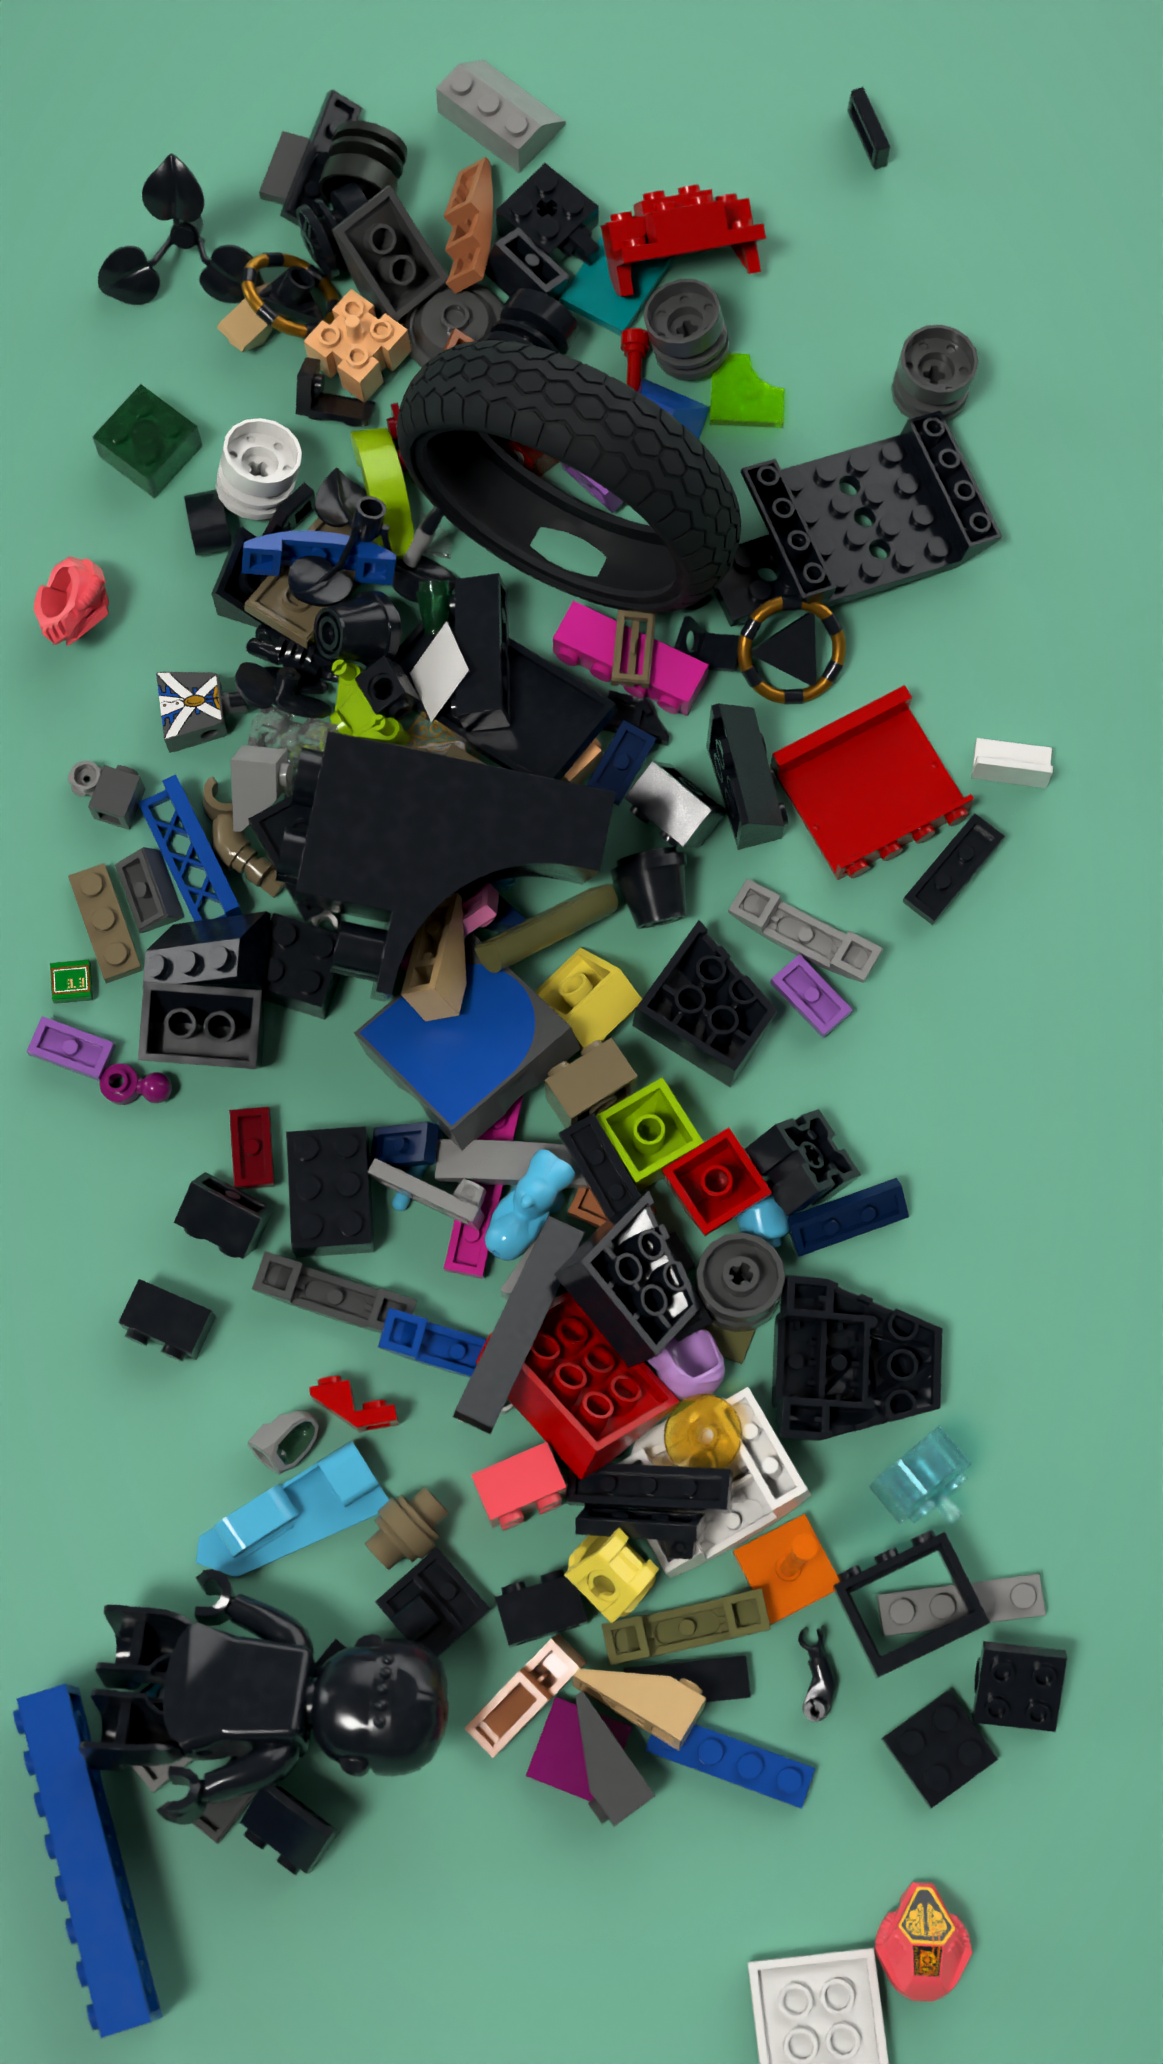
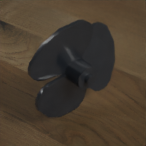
M244 662L240 664L235 674L237 691L249 705L255 708L268 709L274 705L288 714L305 718H324L332 712V708L322 700L300 694L326 693L328 684L318 678L304 676L303 672L299 673L292 667L268 666L263 668L255 663Z

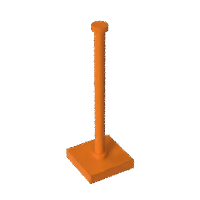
M805 1514L732 1552L751 1590L762 1588L770 1625L834 1593L833 1585L840 1582Z

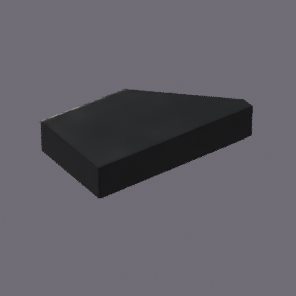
M304 482L278 506L263 535L293 531L315 510L314 490Z

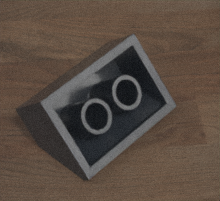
M264 911L173 924L146 950L143 984L146 981L251 990L265 989L271 913Z
M144 981L138 1060L246 1069L262 1068L265 1030L263 990Z

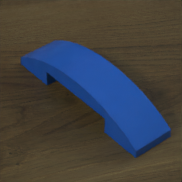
M287 531L253 538L244 542L241 573L279 576L280 565L291 566L297 559L306 555L323 557L330 561L334 567L338 563L350 536L324 531ZM357 539L342 570L355 571V582L392 585L396 554L372 542H362Z
M388 1308L378 1348L437 1369L471 1378L477 1366L476 1361L487 1339L427 1322L428 1319Z

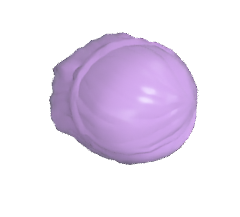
M705 1329L698 1330L679 1342L673 1338L656 1357L647 1360L657 1371V1377L678 1399L683 1401H698L708 1398L709 1395L716 1392L723 1382L725 1375L724 1358L713 1335Z

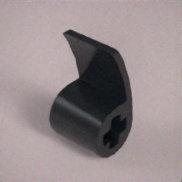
M216 489L184 496L196 556L230 549L232 541L224 505L220 501Z

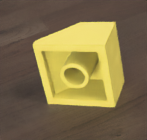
M581 947L535 991L542 1000L571 1026L581 1050L596 1040H601L603 1043L606 1036L620 1022L627 1019L642 1000L620 968Z

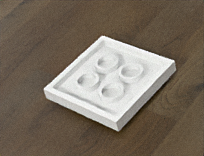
M874 1948L747 1962L759 2064H889Z

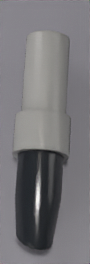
M434 506L424 522L417 528L413 541L403 557V562L406 565L415 567L426 547L430 546L436 535L435 531L444 515L440 508Z

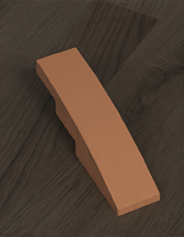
M487 157L458 172L443 216L452 226L445 251L454 262L446 284L455 294L483 280L489 257L493 227V188L491 165Z

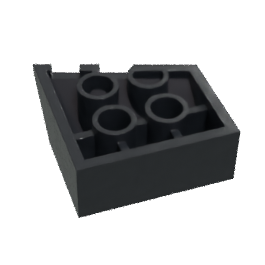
M720 703L711 705L706 747L725 809L728 811L727 816L737 849L741 850L782 839L784 825L788 824V816L784 803H778L775 792L777 789L776 776L773 768H769L766 757V745L763 735L760 733L754 708Z
M698 920L636 1007L632 1026L728 1087H731L751 1059L777 1010L751 979L739 971L730 960V955L727 951L715 943L707 933L708 929Z
M649 1190L602 1224L554 1273L556 1278L629 1368L656 1357L701 1308L682 1263L674 1260L666 1239L670 1237L665 1225L658 1224L650 1205L655 1203Z

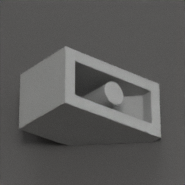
M242 745L231 758L233 831H243L249 825L248 818L271 806L286 787L291 785L293 768L291 764L287 763V749Z

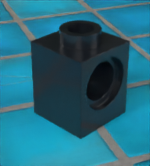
M386 656L380 658L355 677L376 715H383L384 718L403 719L410 714L412 707L421 701L401 666ZM394 686L393 693L386 699L388 689Z

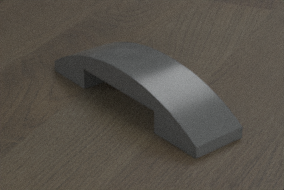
M267 1251L264 1252L252 1290L289 1305L378 1333L382 1332L388 1308L413 1315L417 1303L416 1299L381 1288L377 1290L305 1267L301 1262Z

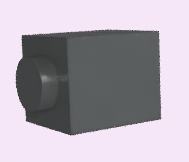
M104 765L88 805L94 819L130 830L139 807L138 802L142 800L145 792L144 784L141 777L138 776V772L122 765H117L116 769Z

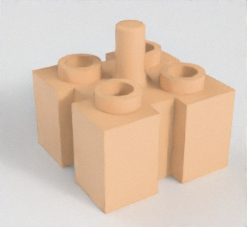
M350 289L332 309L334 321L329 325L322 320L303 342L307 357L320 359L321 372L329 378L339 373L342 387L365 403L382 385L383 378L381 372L387 367L393 372L412 350L408 329L387 314L377 319L374 305Z

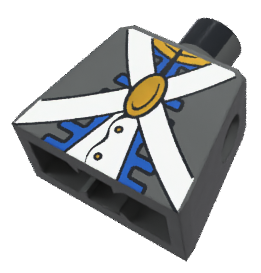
M156 672L163 734L169 753L225 737L228 734L226 715L247 712L246 701L238 691L223 693L219 676L216 673Z

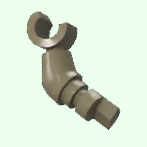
M210 777L204 785L203 809L208 818L213 821L212 850L217 860L229 871L234 869L240 874L246 872L247 880L275 898L285 887L283 882L276 881V870L268 859L264 856L260 859L257 857L258 852L251 847L252 843L245 837L244 830L241 832L233 831L232 802L221 803L214 798L218 793V783L214 777Z

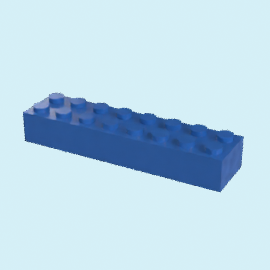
M62 1684L17 1698L19 1709L13 1710L14 1721L20 1735L25 1734L29 1750L23 1753L29 1776H36L39 1792L34 1793L35 1806L39 1817H46L50 1833L44 1835L45 1846L50 1860H57L60 1876L55 1877V1886L60 1901H67L71 1918L65 1920L68 1938L72 1945L78 1944L81 1961L76 1962V1970L81 1986H88L92 2001L91 2004L87 2005L90 2026L93 2031L99 2029L100 2037L103 2038L151 2023L163 2016L100 1770L91 1769L78 1750L81 1741L93 1742L80 1690L78 1687Z

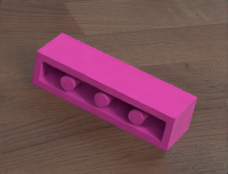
M573 601L553 637V653L565 664L570 666L578 664L589 669L590 673L597 679L609 682L612 677L617 621ZM624 625L620 673L627 674L632 629ZM639 632L635 675H642L646 635ZM653 639L649 689L641 688V685L626 687V684H619L624 686L625 691L633 696L640 698L645 696L656 701L658 706L668 713L677 714L679 712L688 716L707 680L709 664Z

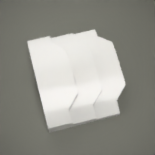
M749 1387L728 1399L709 1395L704 1400H698L673 1417L649 1429L635 1441L631 1456L617 1463L731 1469L733 1472L730 1513L678 1511L705 1513V1530L696 1542L695 1554L692 1559L668 1558L665 1540L647 1539L665 1574L670 1578L700 1566L747 1541L787 1515L811 1496Z

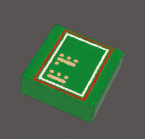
M89 960L50 963L52 1001L54 1004L93 1000L91 963Z

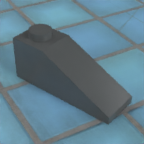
M581 1691L575 1696L589 1792L594 1797L588 1805L602 1824L609 1820L613 1826H616L654 1798L655 1795L586 1695Z

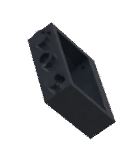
M932 1529L911 1539L914 1547L902 1553H899L897 1548L894 1547L874 1557L877 1563L875 1566L862 1571L860 1566L857 1565L837 1575L840 1582L833 1585V1590L876 1679L990 1623L945 1532L936 1536ZM938 1552L968 1615L888 1654L880 1656L850 1593Z

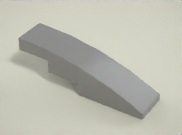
M438 1139L435 1178L438 1182H461L463 1179H467L472 1182H478L480 1185H517L520 1179L527 1173L531 1158L535 1152L542 1149L550 1151L558 1159L565 1161L573 1168L575 1178L565 1189H589L564 1144L473 1140L462 1151L451 1139Z

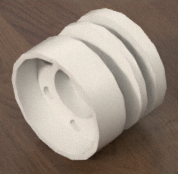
M262 418L248 419L234 425L225 436L215 487L220 501L228 510L242 518L252 520L272 519L278 506L293 493L302 451L298 439L288 428L276 421Z

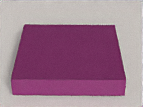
M555 1697L525 1776L591 1801L594 1797L589 1792L577 1707L573 1703ZM599 1714L624 1750L632 1727Z

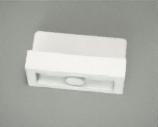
M976 738L971 779L1047 788L1053 774V766L1050 765L1052 748Z

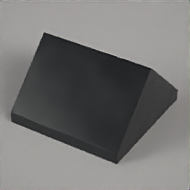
M239 527L211 593L217 615L257 628L261 624L269 626L244 611L245 602L268 575L241 573L244 542L256 538V536L245 528Z

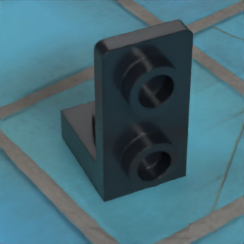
M305 357L297 375L296 414L308 416L313 420L326 419L343 422L352 427L368 426L375 411V402L367 400L363 403L357 398L323 393L325 375L319 374L320 359Z

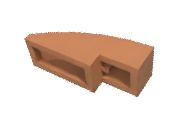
M559 1633L556 1634L511 1678L464 1729L494 1758L573 1678L577 1668L582 1669L588 1662Z

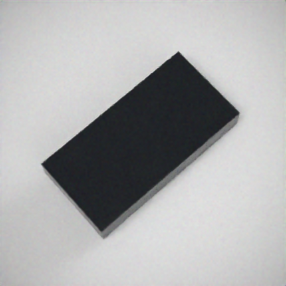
M864 87L851 90L848 114L872 167L875 170L887 166L890 151L889 142Z

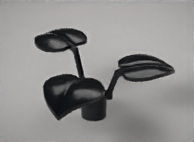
M170 153L148 176L142 189V201L152 216L162 221L173 219L170 236L167 237L166 242L148 262L145 253L137 246H123L114 250L108 255L100 268L98 287L105 295L123 303L132 305L145 304L157 295L160 288L159 274L152 267L160 261L168 249L174 244L182 249H190L197 246L201 261L206 265L199 276V282L204 291L218 301L240 303L245 299L241 287L242 270L253 257L239 246L223 245L216 248L211 258H208L204 247L205 239L200 237L203 228L201 214L205 205L203 191L191 170L176 155ZM260 270L256 276V287L265 284Z
M335 468L319 487L315 499V511L318 517L331 527H343L349 524L352 529L350 538L338 563L334 567L330 561L323 557L306 555L297 559L291 565L288 573L289 592L296 599L318 607L339 604L350 594L352 580L339 571L344 567L357 539L362 542H371L381 535L384 548L392 552L388 536L390 527L383 524L386 514L385 504L376 497L367 496L364 488L348 479L338 468ZM424 555L421 556L415 567L406 565L403 559H399L395 563L392 587L400 596L409 601L428 603L455 590V579L457 578L443 566Z

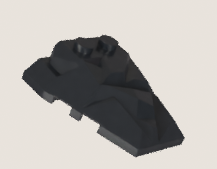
M786 1276L781 1293L780 1313L776 1315L774 1324L771 1402L772 1407L776 1408V1425L779 1438L821 1441L940 1409L942 1328L899 1309L891 1310L873 1302V1298L864 1294L856 1295L838 1287V1283L829 1279Z

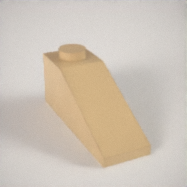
M454 893L444 900L427 917L416 932L401 995L425 1021L459 1016L466 988L462 897L458 893Z
M577 1668L573 1675L574 1688L583 1691L584 1694L678 1751L705 1708L706 1697L701 1695L702 1690L687 1679L682 1678L680 1681H677L671 1676Z

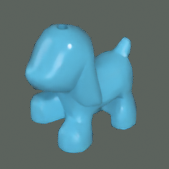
M539 1149L531 1158L527 1173L520 1179L517 1186H514L510 1193L499 1202L492 1214L484 1240L486 1248L495 1257L504 1261L515 1260L535 1241L549 1213L558 1212L565 1202L561 1190L567 1188L575 1178V1172L571 1165L558 1159L548 1150Z

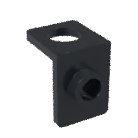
M685 616L675 643V649L709 664L708 670L735 672L739 665L737 650L740 635L706 633L691 616ZM692 631L694 643L689 651L687 648V636Z

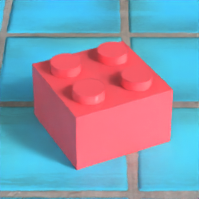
M547 1442L471 1474L474 1486L492 1528L501 1526L503 1531L525 1522L524 1515L538 1509L540 1515L562 1506V1498L567 1495V1487Z

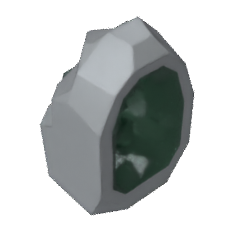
M305 1411L281 1414L271 1423L263 1424L248 1441V1447L255 1457L267 1468L277 1474H281L293 1468L309 1452L317 1438L318 1421L312 1414Z

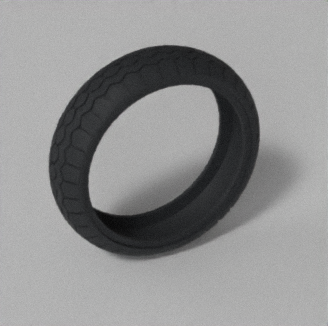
M501 340L472 341L446 349L429 360L411 380L403 396L397 419L399 450L411 478L430 503L440 508L444 513L443 516H446V519L455 527L464 532L465 535L481 547L486 548L487 551L519 571L562 592L595 604H602L603 606L618 610L663 613L677 611L699 602L720 584L731 568L740 543L741 514L735 491L727 475L711 452L684 425H681L671 414L660 408L659 405L643 394L634 391L633 388L563 354H557L554 351L537 346ZM488 434L523 444L572 467L625 502L649 525L614 516L559 490L516 461L494 442ZM544 527L567 532L585 540L601 551L607 559L598 576H587L568 571L544 558L530 546L539 528Z

